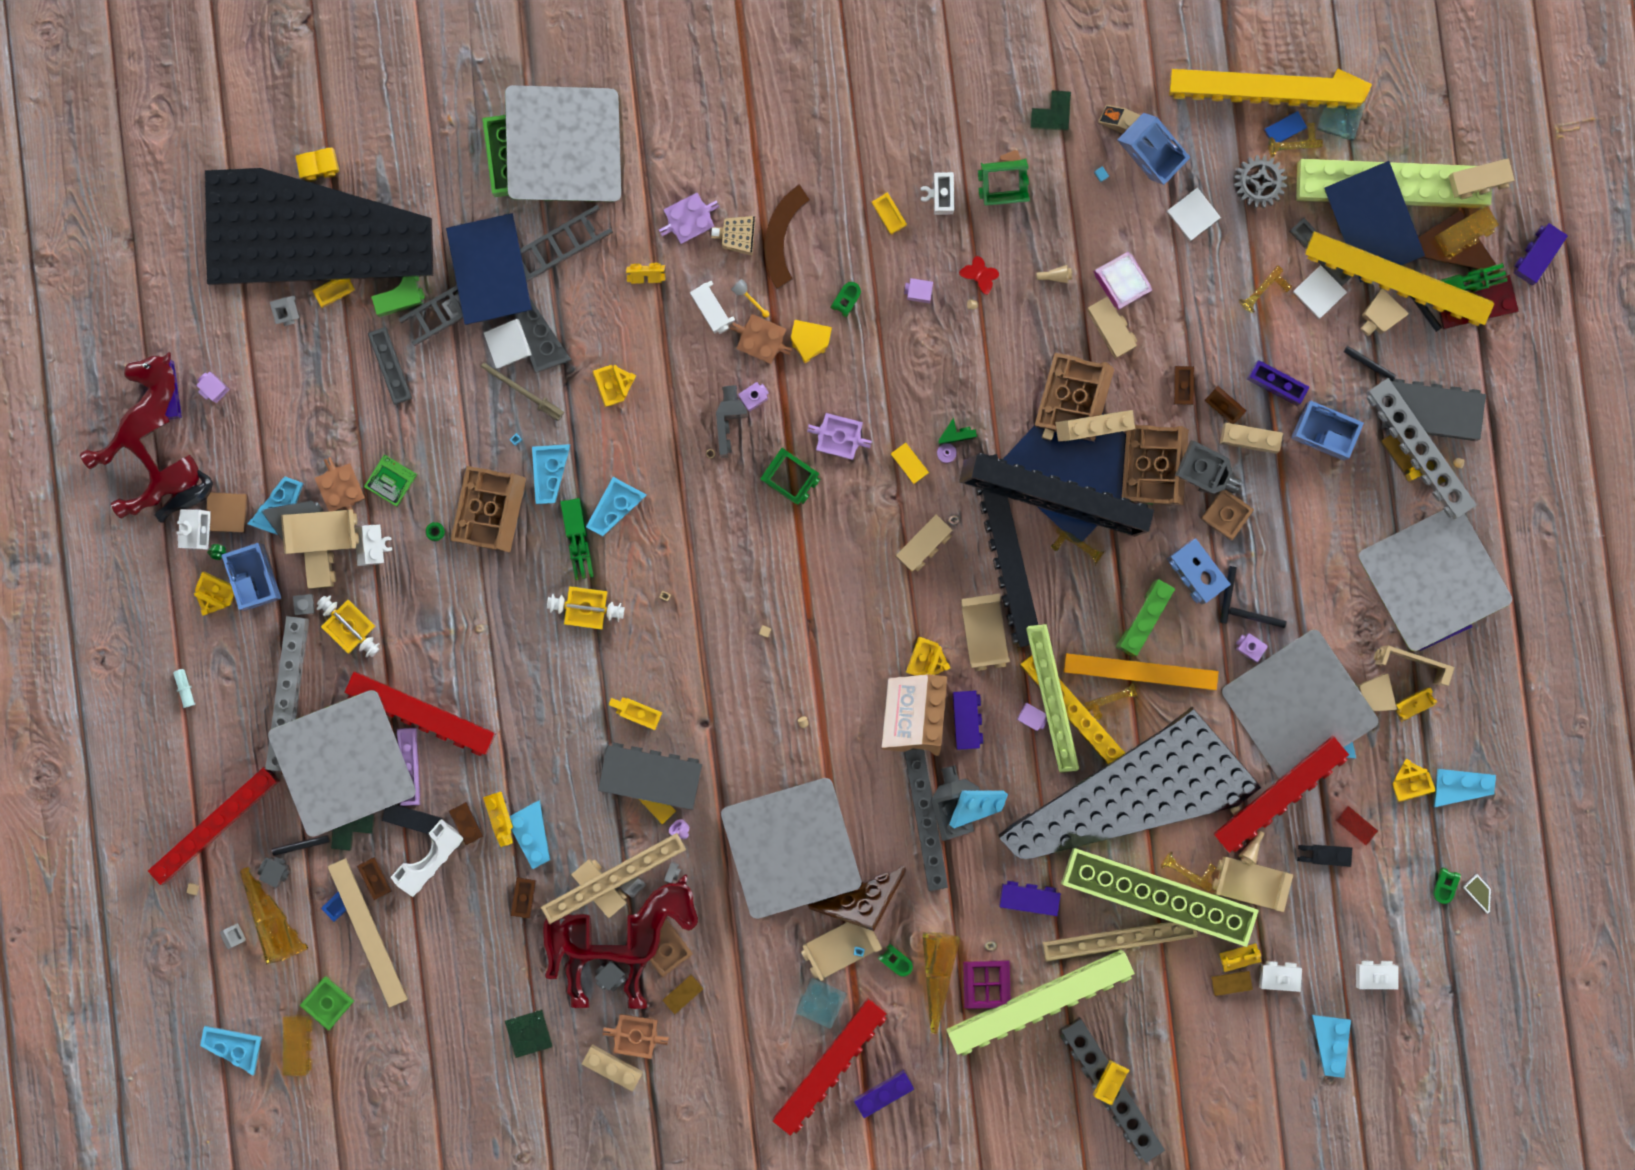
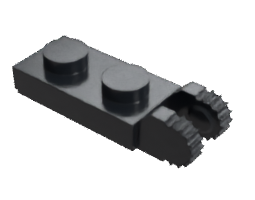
M1315 844L1313 846L1298 845V849L1302 851L1312 850V858L1300 856L1297 857V861L1351 867L1352 847Z

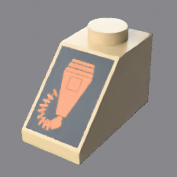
M1106 105L1098 123L1123 134L1141 115L1125 108Z

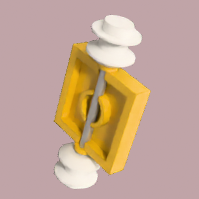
M569 586L567 601H565L563 595L560 598H555L554 594H552V598L548 597L547 609H550V613L553 610H558L560 614L566 609L564 625L602 630L604 615L607 613L609 621L614 617L619 622V619L624 617L625 607H621V603L618 606H614L613 602H611L607 608V591Z
M323 596L317 602V610L322 609L324 610L323 616L331 615V617L321 628L348 654L360 643L359 651L364 650L367 652L365 657L369 655L373 657L380 650L378 648L380 644H374L372 642L373 637L367 639L365 637L376 626L350 600H347L337 610V602L332 603L330 601L331 596Z

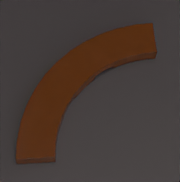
M800 184L784 196L777 205L766 231L765 259L769 275L776 289L793 280L784 258V240L790 221L798 210L810 201Z

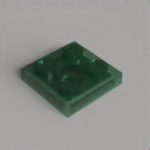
M542 1009L505 1020L515 1058L553 1047Z

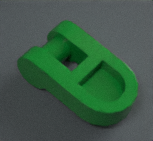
M855 282L846 283L830 308L834 311L838 310L842 313V316L847 318L861 295L860 286ZM842 299L849 302L847 306L841 304Z
M1443 867L1440 869L1433 892L1434 899L1437 902L1447 904L1452 901L1461 874L1449 872L1448 869ZM1446 879L1451 880L1450 886L1444 884Z
M889 943L885 953L881 954L878 959L897 975L908 976L913 970L911 960ZM893 954L898 957L894 963L889 960Z

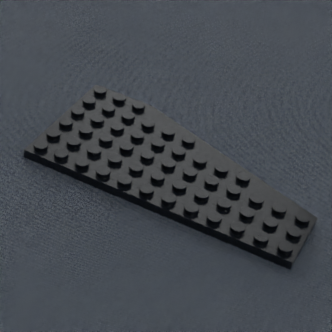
M263 168L205 170L208 285L433 276L432 218Z

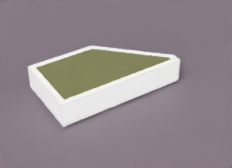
M1476 874L1462 888L1488 914L1490 912L1491 888Z

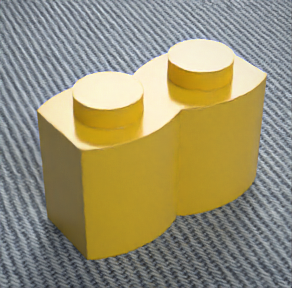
M332 147L295 156L300 179L307 182H314L320 176L331 178L335 176V173L339 172L336 153Z

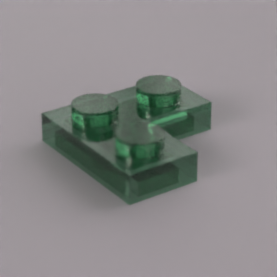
M1052 90L1050 109H1031L1030 128L1068 131L1071 92Z
M375 814L367 815L333 829L331 849L351 851L353 832L373 834Z

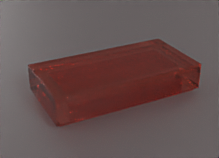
M1349 806L1336 819V822L1364 845H1367L1378 832L1376 828Z

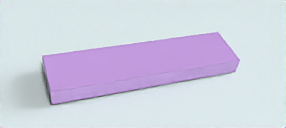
M417 728L397 729V743L416 789L415 795L410 799L400 802V806L420 805Z

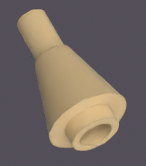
M1068 265L1049 272L1037 273V280L1050 279L1051 281L1069 284V280H1072V268H1068Z
M1257 830L1258 834L1239 854L1240 861L1249 866L1256 864L1259 844L1264 836V833Z

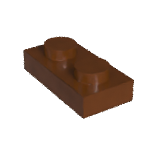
M1174 366L1173 405H1194V366Z
M1219 386L1204 400L1231 424H1235L1247 411Z
M467 802L449 810L460 835L464 838L465 845L484 837Z
M375 857L357 865L374 900L392 892Z
M516 878L511 916L531 918L536 880Z

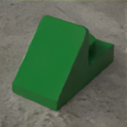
M953 418L939 438L938 445L975 439L977 437L976 429L971 430V427H964L959 429L960 432H957Z

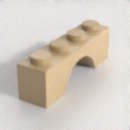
M1133 410L1055 422L1058 441L1075 440L1135 429Z

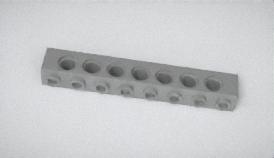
M1385 379L1366 392L1368 395L1366 397L1367 401L1372 407L1375 406L1379 411L1377 414L1381 421L1388 424L1390 427L1388 430L1392 437H1397L1401 443L1399 445L1401 450L1405 454L1408 453L1412 459L1410 461L1412 466L1416 470H1420L1423 475L1421 477L1423 482L1427 486H1431L1434 491L1432 492L1433 496L1438 502H1442L1446 515L1449 518L1457 519L1475 507L1476 503L1390 379ZM1384 397L1390 400L1391 404L1389 407L1383 405L1382 399ZM1395 413L1400 414L1402 418L1400 423L1394 421L1393 415ZM1406 429L1412 431L1413 436L1411 439L1405 437L1404 431ZM1417 445L1423 447L1422 455L1416 453L1415 447ZM1427 461L1434 463L1433 471L1427 469ZM1439 476L1445 479L1444 487L1439 486L1437 483ZM1450 492L1456 495L1454 503L1448 498Z
M286 616L271 729L296 719L309 619ZM269 740L265 769L281 771Z

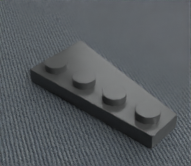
M530 298L532 310L517 313L515 317L520 320L532 354L529 357L535 373L572 361Z

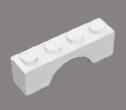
M442 819L429 833L432 845L428 855L417 863H403L391 876L394 883L412 897L422 889L427 880L435 874V871L448 859V856L464 839L456 829Z

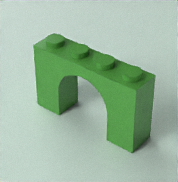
M403 277L401 283L395 289L371 296L376 315L382 317L423 305L422 299H425L422 288H418L417 281L420 280L419 277Z
M1160 579L1152 582L1144 596L1146 600L1129 629L1124 631L1116 645L1117 649L1131 657L1139 654L1175 588Z

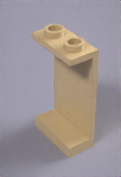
M353 510L281 515L284 554L356 548V544H359L358 532L355 533L354 525H357V514L353 513Z
M1000 593L961 599L971 668L975 667L976 671L987 670L988 665H994L995 668L1006 667V663L1010 662L1000 607Z
M1380 646V649H1377L1375 652V665L1378 666L1386 665L1389 654H1393L1438 669L1433 684L1439 686H1449L1455 668L1391 646Z
M1223 856L1222 860H1219L1217 865V871H1219L1218 879L1215 878L1212 885L1214 894L1284 912L1293 874L1256 864L1249 866L1240 860Z
M846 922L804 944V950L801 953L806 962L810 960L813 966L810 970L814 978H819L822 981L825 977L863 958L862 956L854 955L855 946L865 948L863 957L881 950L882 947L874 931Z

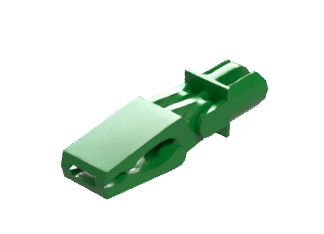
M1501 263L1468 272V275L1464 277L1458 274L1440 281L1465 291H1478L1507 282L1508 280L1507 277L1489 281L1506 275L1505 270L1487 274V272L1503 268L1504 264Z
M580 498L560 501L566 537L571 541L569 552L574 578L579 580L576 562H579L582 579L587 578L584 565L585 560L587 561L589 576L594 577L589 545L584 539L587 533Z

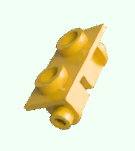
M638 263L631 264L626 268V273H630L627 274V282H631V284L644 283V276H648V283H661L665 281V273H661L664 272L665 265L660 263H651L649 266H641Z
M1256 943L1247 945V947L1243 946L1219 953L1224 972L1262 962L1260 958L1261 953Z

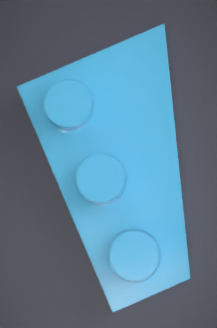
M539 800L509 816L513 826L511 830L532 869L550 860Z

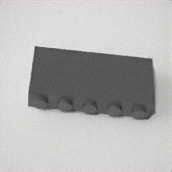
M1393 379L1391 381L1428 435L1470 441L1481 439L1486 394H1482L1481 390L1469 389V392L1462 391L1461 387L1445 389L1440 384H1431L1430 387L1424 386L1423 382L1413 381L1412 384L1405 383L1403 379ZM1385 397L1384 406L1389 407L1391 402ZM1395 413L1393 415L1394 421L1400 423L1402 420L1400 414ZM1382 422L1381 429L1390 428L1386 422ZM1406 429V430L1404 431V432H1411V433H1412V431L1409 430V429Z
M615 742L612 743V746L607 745L598 791L691 810L694 809L703 765L699 763V759L688 757L687 761L680 760L679 755L669 754V757L661 756V752L650 750V753L642 752L643 748L631 746V749L623 748L624 744Z

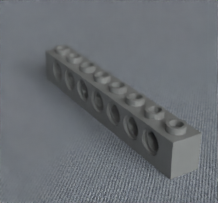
M911 749L904 752L928 890L948 888L937 821L931 801L932 792L925 752L922 749Z
M1078 1017L1060 1029L1063 1033L1060 1037L1065 1045L1070 1044L1073 1051L1070 1053L1076 1062L1081 1061L1084 1066L1081 1070L1086 1078L1091 1077L1094 1082L1091 1086L1095 1090L1100 1079L1095 1077V1074L1100 1069L1105 1071L1109 1062L1082 1019ZM1077 1037L1084 1038L1085 1041L1082 1046L1074 1044ZM1088 1053L1095 1055V1059L1091 1063L1085 1061V1056ZM1122 1083L1113 1104L1109 1105L1103 1101L1102 1103L1107 1111H1113L1115 1116L1112 1118L1118 1128L1122 1126L1125 1130L1123 1136L1128 1144L1132 1142L1136 1147L1133 1151L1139 1160L1143 1158L1145 1163L1164 1152L1165 1149ZM1119 1103H1126L1124 1111H1117L1116 1107ZM1135 1119L1137 1121L1136 1126L1128 1128V1120ZM1141 1135L1147 1136V1142L1142 1145L1138 1144V1138Z

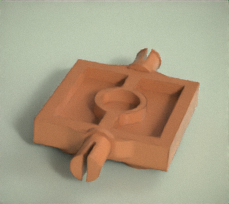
M751 314L748 323L744 327L734 322L732 325L739 329L731 326L730 330L741 334L736 349L772 364L779 351L790 356L791 353L784 349L791 352L793 348L783 345V337L787 329L754 314Z
M331 457L328 458L330 465L327 459H324L323 461L328 471L315 477V481L328 511L353 510L352 506L364 500L365 496L351 464L335 467Z
M620 1014L618 1025L615 1029L605 1027L603 1029V1035L614 1037L615 1046L613 1053L652 1059L655 1045L662 1044L668 1046L667 1041L669 1040V1037L657 1036V1019Z

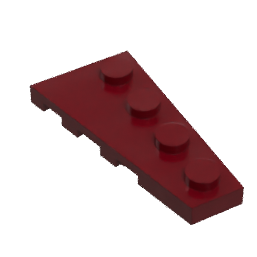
M1510 275L1506 276L1507 282L1473 293L1493 301L1494 306L1488 319L1519 312ZM1445 309L1443 312L1439 311L1443 330L1470 324L1468 318L1462 316L1461 319L1451 316V312Z

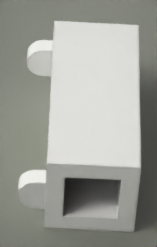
M709 281L691 291L690 295L714 334L717 332L721 334L729 329L728 325L735 321V318L731 317L728 319L709 288L713 285L712 281Z

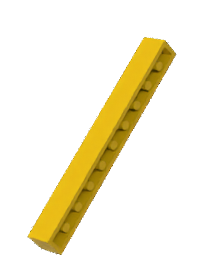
M1172 69L1170 73L1169 96H1173L1175 99H1184L1185 97H1192L1193 100L1212 98V101L1231 99V102L1250 100V103L1259 104L1261 101H1269V104L1272 105L1287 102L1290 106H1299L1300 103H1304L1309 107H1318L1321 104L1327 105L1326 107L1328 108L1346 106L1347 109H1357L1363 103L1364 80Z
M1313 231L1305 250V255H1308L1307 259L1317 263L1319 260L1326 262L1325 266L1336 270V267L1343 269V273L1349 276L1359 275L1364 282L1371 284L1374 281L1379 283L1380 288L1387 291L1390 288L1397 290L1396 294L1407 298L1409 295L1414 297V301L1420 304L1430 303L1433 305V309L1443 312L1445 309L1451 312V316L1461 319L1463 316L1469 319V323L1476 326L1486 324L1494 306L1493 301Z

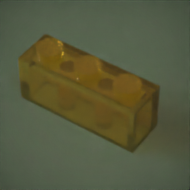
M1487 205L1439 233L1434 238L1445 256L1452 254L1454 257L1463 251L1462 247L1468 244L1471 247L1478 243V238L1482 235L1488 237L1495 233L1494 228L1499 226Z
M286 1015L283 1017V1076H306L309 1074V1070H312L313 1061L309 1057L310 1051L313 1048V1041L310 1039L313 1021L310 1020V1015Z

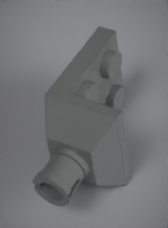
M736 385L722 387L723 401L716 411L721 458H729L728 453H732L730 439L727 440V434H730L729 420L727 419L748 418L747 409L741 400H738Z
M1190 441L1175 476L1199 487L1198 491L1214 494L1227 489L1236 494L1240 490L1236 485H1242V480L1231 476L1233 471L1229 458L1196 441Z
M956 765L941 769L944 784L938 786L931 799L942 841L974 832L972 822L956 828L949 825L961 792L980 791L977 785L967 779L959 780Z

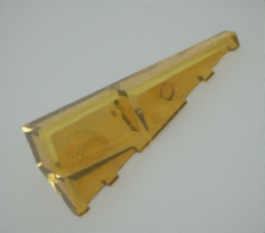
M249 867L243 868L240 874L266 965L283 961L307 950V944L301 942L295 929L292 930L286 921V916L271 896L266 895L261 888L262 884L260 881H256L249 872L251 869Z
M923 932L930 1031L937 1034L960 937L941 932Z

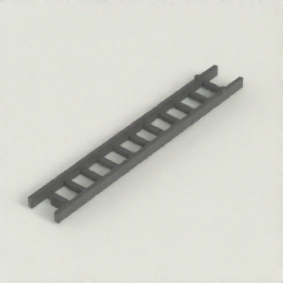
M598 205L520 249L521 255L532 249L542 266L530 274L523 263L527 282L613 233L612 229L609 228L596 236L594 227L586 219V217L600 210ZM579 221L583 222L592 238L581 245L578 244L569 228ZM565 230L575 248L563 255L553 236ZM546 240L550 241L559 257L548 264L545 263L536 247ZM457 285L399 318V321L403 323L416 315L426 332L423 336L412 341L414 346L463 319L462 308L453 295L458 291ZM449 296L459 315L446 321L437 303ZM433 306L442 325L430 331L420 312Z

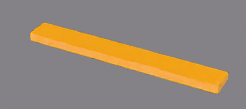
M1068 653L1065 655L1064 673L1217 690L1219 671Z

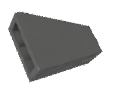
M310 500L266 508L261 512L283 541L281 515L323 512V509L318 502L313 503Z

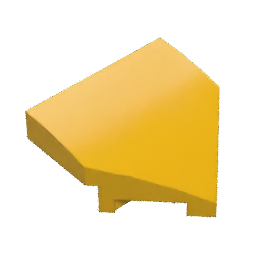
M794 320L791 334L792 347L798 351L804 363L809 362L811 358L820 353H825L829 345L832 327Z
M609 365L592 371L605 408L623 402L636 377L635 374L628 373L616 365Z
M205 571L201 573L195 588L196 592L193 593L201 607L202 616L230 606L235 597L230 583Z
M918 637L906 673L914 676L936 675L950 669V665L947 663L942 652V647L936 642Z
M1405 759L1392 783L1398 803L1435 793L1436 791L1430 773L1427 772L1428 770L1421 768L1408 759Z

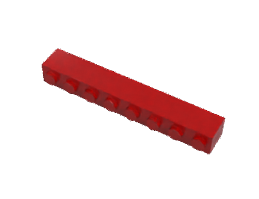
M353 672L344 692L349 695L348 699L369 690L376 691L387 716L393 718L396 715L401 718V722L411 726L412 723L419 725L418 729L423 732L437 733L435 737L444 741L447 738L453 740V745L462 749L465 746L472 749L471 753L478 756L488 754L496 736L495 732L361 673Z
M1332 735L1213 833L1214 836L1229 853L1231 851L1235 853L1243 846L1242 842L1247 838L1251 840L1258 834L1257 830L1262 826L1266 828L1270 825L1275 815L1278 814L1280 816L1287 811L1288 808L1286 806L1291 802L1294 804L1303 797L1301 795L1303 792L1314 789L1318 785L1317 781L1323 777L1325 779L1333 773L1331 769L1336 765L1339 767L1348 760L1346 758L1349 756L1348 752Z
M263 767L148 870L150 875L159 885L166 884L278 784L280 780L271 770Z
M868 997L777 1112L772 1122L790 1136L793 1132L797 1134L803 1126L801 1122L804 1118H809L815 1111L813 1108L817 1102L821 1103L827 1096L825 1092L829 1086L833 1088L839 1080L837 1076L840 1072L845 1073L850 1067L851 1063L849 1061L853 1056L857 1057L863 1050L862 1044L865 1041L869 1042L875 1035L873 1031L877 1025L881 1027L887 1019L885 1017L887 1012Z

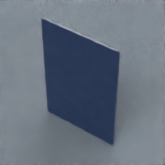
M1390 161L1324 187L1346 244L1399 265H1404L1425 256ZM1358 275L1360 283L1363 282L1361 276Z
M513 213L446 228L465 325L532 310Z

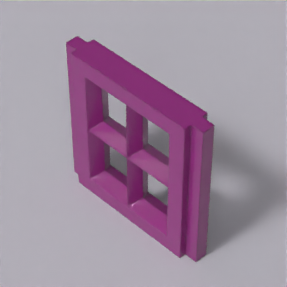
M1009 960L963 962L964 1008H997L1011 1000ZM974 968H985V983H974ZM988 968H999V982H989ZM985 986V1001H975V987ZM989 986H1000L999 1001H989Z

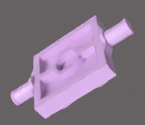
M697 192L663 209L668 218L669 225L658 230L662 237L673 232L680 244L715 227L710 218V212L720 208L719 204L715 200L706 205L702 202Z
M828 413L825 414L824 422L820 427L809 424L808 428L810 429L807 430L809 433L818 435L816 451L851 460L854 459L855 451L859 446L870 449L871 445L869 444L872 443V440L861 438L863 422Z

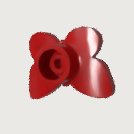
M976 256L972 260V265L963 267L959 271V275L965 279H974L978 283L981 292L984 295H988L993 286L992 281L999 277V272L995 268L985 267L984 260Z

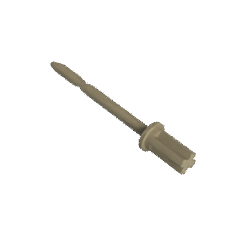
M484 362L480 366L538 404V411L545 412L557 421L562 418L564 411L547 401L546 397L540 400Z

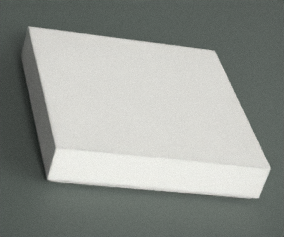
M1198 187L1167 211L1189 241H1192L1221 218Z
M1320 265L1293 293L1320 319L1347 291Z
M519 319L484 332L496 369L532 355Z

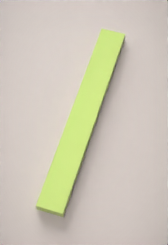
M1047 624L1028 626L1026 628L1059 772L1078 771V760Z

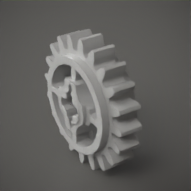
M1256 155L1253 161L1249 157L1247 159L1248 164L1242 162V168L1236 170L1240 174L1234 176V179L1239 181L1234 184V187L1240 188L1236 195L1243 194L1241 201L1248 199L1247 206L1254 202V208H1257L1259 203L1262 208H1265L1266 202L1272 206V199L1278 202L1280 200L1278 195L1285 193L1281 189L1287 187V184L1282 183V181L1287 179V176H1281L1285 169L1278 170L1280 162L1274 165V158L1267 161V156L1264 155L1262 160H1260L1259 156ZM1259 167L1257 174L1247 175L1248 171ZM1266 169L1272 173L1275 180L1268 176ZM1259 178L1264 182L1262 185H1259L1257 181ZM1246 183L1253 188L1255 194L1249 191ZM1274 188L1272 193L1262 196L1264 189Z

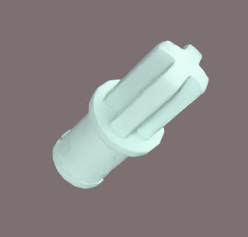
M176 670L173 673L178 687L176 691L180 694L183 708L195 705L190 689L192 686H189L185 670Z

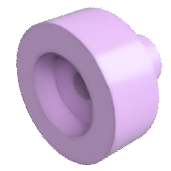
M943 444L938 448L937 457L943 463H950L956 457V449L951 444Z
M682 819L675 821L669 828L671 835L678 833L682 839H686L689 836V825Z

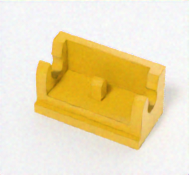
M1431 687L1424 688L1396 703L1397 710L1395 712L1401 722L1436 705L1437 700L1432 696L1433 691Z
M1110 1060L1093 1096L1112 1105L1129 1069Z

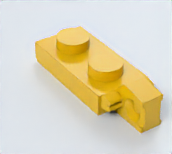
M622 697L621 701L611 698L608 704L617 708L616 713L621 717L656 730L663 713Z
M502 792L483 797L500 847L512 844L511 828L513 826Z

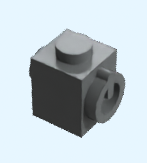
M266 857L257 874L260 875L258 880L277 888L282 881H286L290 871H287L289 865L285 864L286 860L280 857Z
M612 960L607 965L603 963L595 971L598 974L595 977L597 980L596 984L602 990L607 989L609 991L611 989L614 992L626 979L623 976L626 972Z

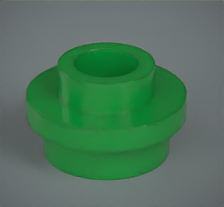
M432 522L426 527L425 533L429 540L439 541L444 537L445 529L442 524ZM437 528L439 530L438 535H433L432 530Z
M212 544L211 548L207 551L210 557L215 560H221L222 554L227 553L226 548L219 544Z

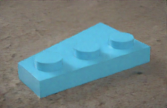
M571 444L532 447L536 505L556 503Z
M284 476L272 491L270 497L261 505L258 512L247 524L278 535L261 511L266 508L297 503L304 483Z
M613 477L586 528L604 536L647 495Z
M1437 769L1433 807L1493 795L1495 792L1496 775Z
M962 791L949 825L956 828L1001 812L1008 794L1005 791Z
M1312 1015L1324 1075L1344 1078L1351 1020Z
M204 1026L200 1046L254 1076L262 1037Z

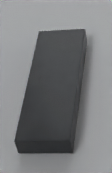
M395 804L385 808L382 821L429 834L443 818Z

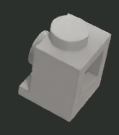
M295 296L270 302L276 324L291 325L295 323L294 319L299 318L294 301L296 299Z

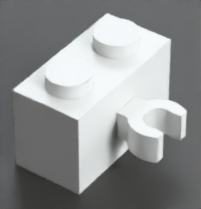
M934 173V189H930L927 186L921 187V191L928 192V196L921 197V201L927 202L934 198V215L953 214L954 173Z
M180 509L179 521L177 522L179 524V531L177 532L178 548L209 549L211 511Z
M364 525L354 528L355 533L358 532L359 544H356L357 566L384 563L383 552L392 550V547L387 548L385 546V541L391 540V537L381 538L380 525Z
M1266 961V964H1260L1259 987L1261 989L1301 992L1302 968L1297 967V963L1285 962V966L1277 965L1278 962Z
M1362 961V964H1356V987L1359 989H1398V966L1393 964V961H1381V964H1373V961Z

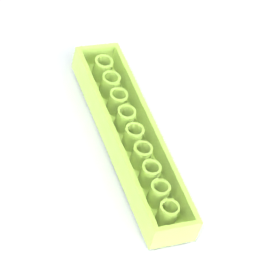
M1300 159L1297 163L1296 201L1329 202L1324 187L1384 162ZM1390 162L1406 205L1487 208L1491 205L1492 189L1491 192L1480 195L1479 192L1473 193L1472 197L1461 200V197L1454 198L1449 175L1453 172L1476 166Z
M1072 848L1061 882L1064 886L1245 947L1248 945L1259 911L1076 848Z
M1118 950L1008 1001L1007 1004L991 1008L946 1030L957 1055L962 1054L964 1056L973 1051L972 1048L978 1045L981 1048L990 1044L989 1040L997 1037L999 1040L1008 1035L1007 1032L1013 1029L1016 1032L1025 1028V1024L1028 1022L1036 1023L1043 1020V1016L1048 1013L1054 1015L1060 1012V1008L1063 1006H1074L1083 997L1089 999L1095 996L1098 990H1109L1118 981L1124 983L1132 979L1131 975L1135 973L1125 952Z

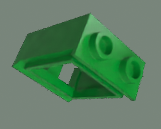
M1026 158L1016 161L981 163V170H978V181H982V187L978 188L979 199H983L984 206L1030 201L1028 193L1029 178L1027 175L1029 166ZM1018 170L1019 190L989 193L988 172Z
M784 448L780 449L760 478L762 482L797 506L800 503L804 504L810 496L808 491L811 487L815 489L821 479L818 478L819 472ZM786 457L811 473L796 497L770 480Z

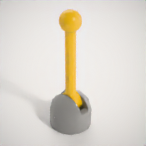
M741 279L731 290L736 295H745L762 312V316L768 318L770 315L769 311L764 310L747 293V284Z

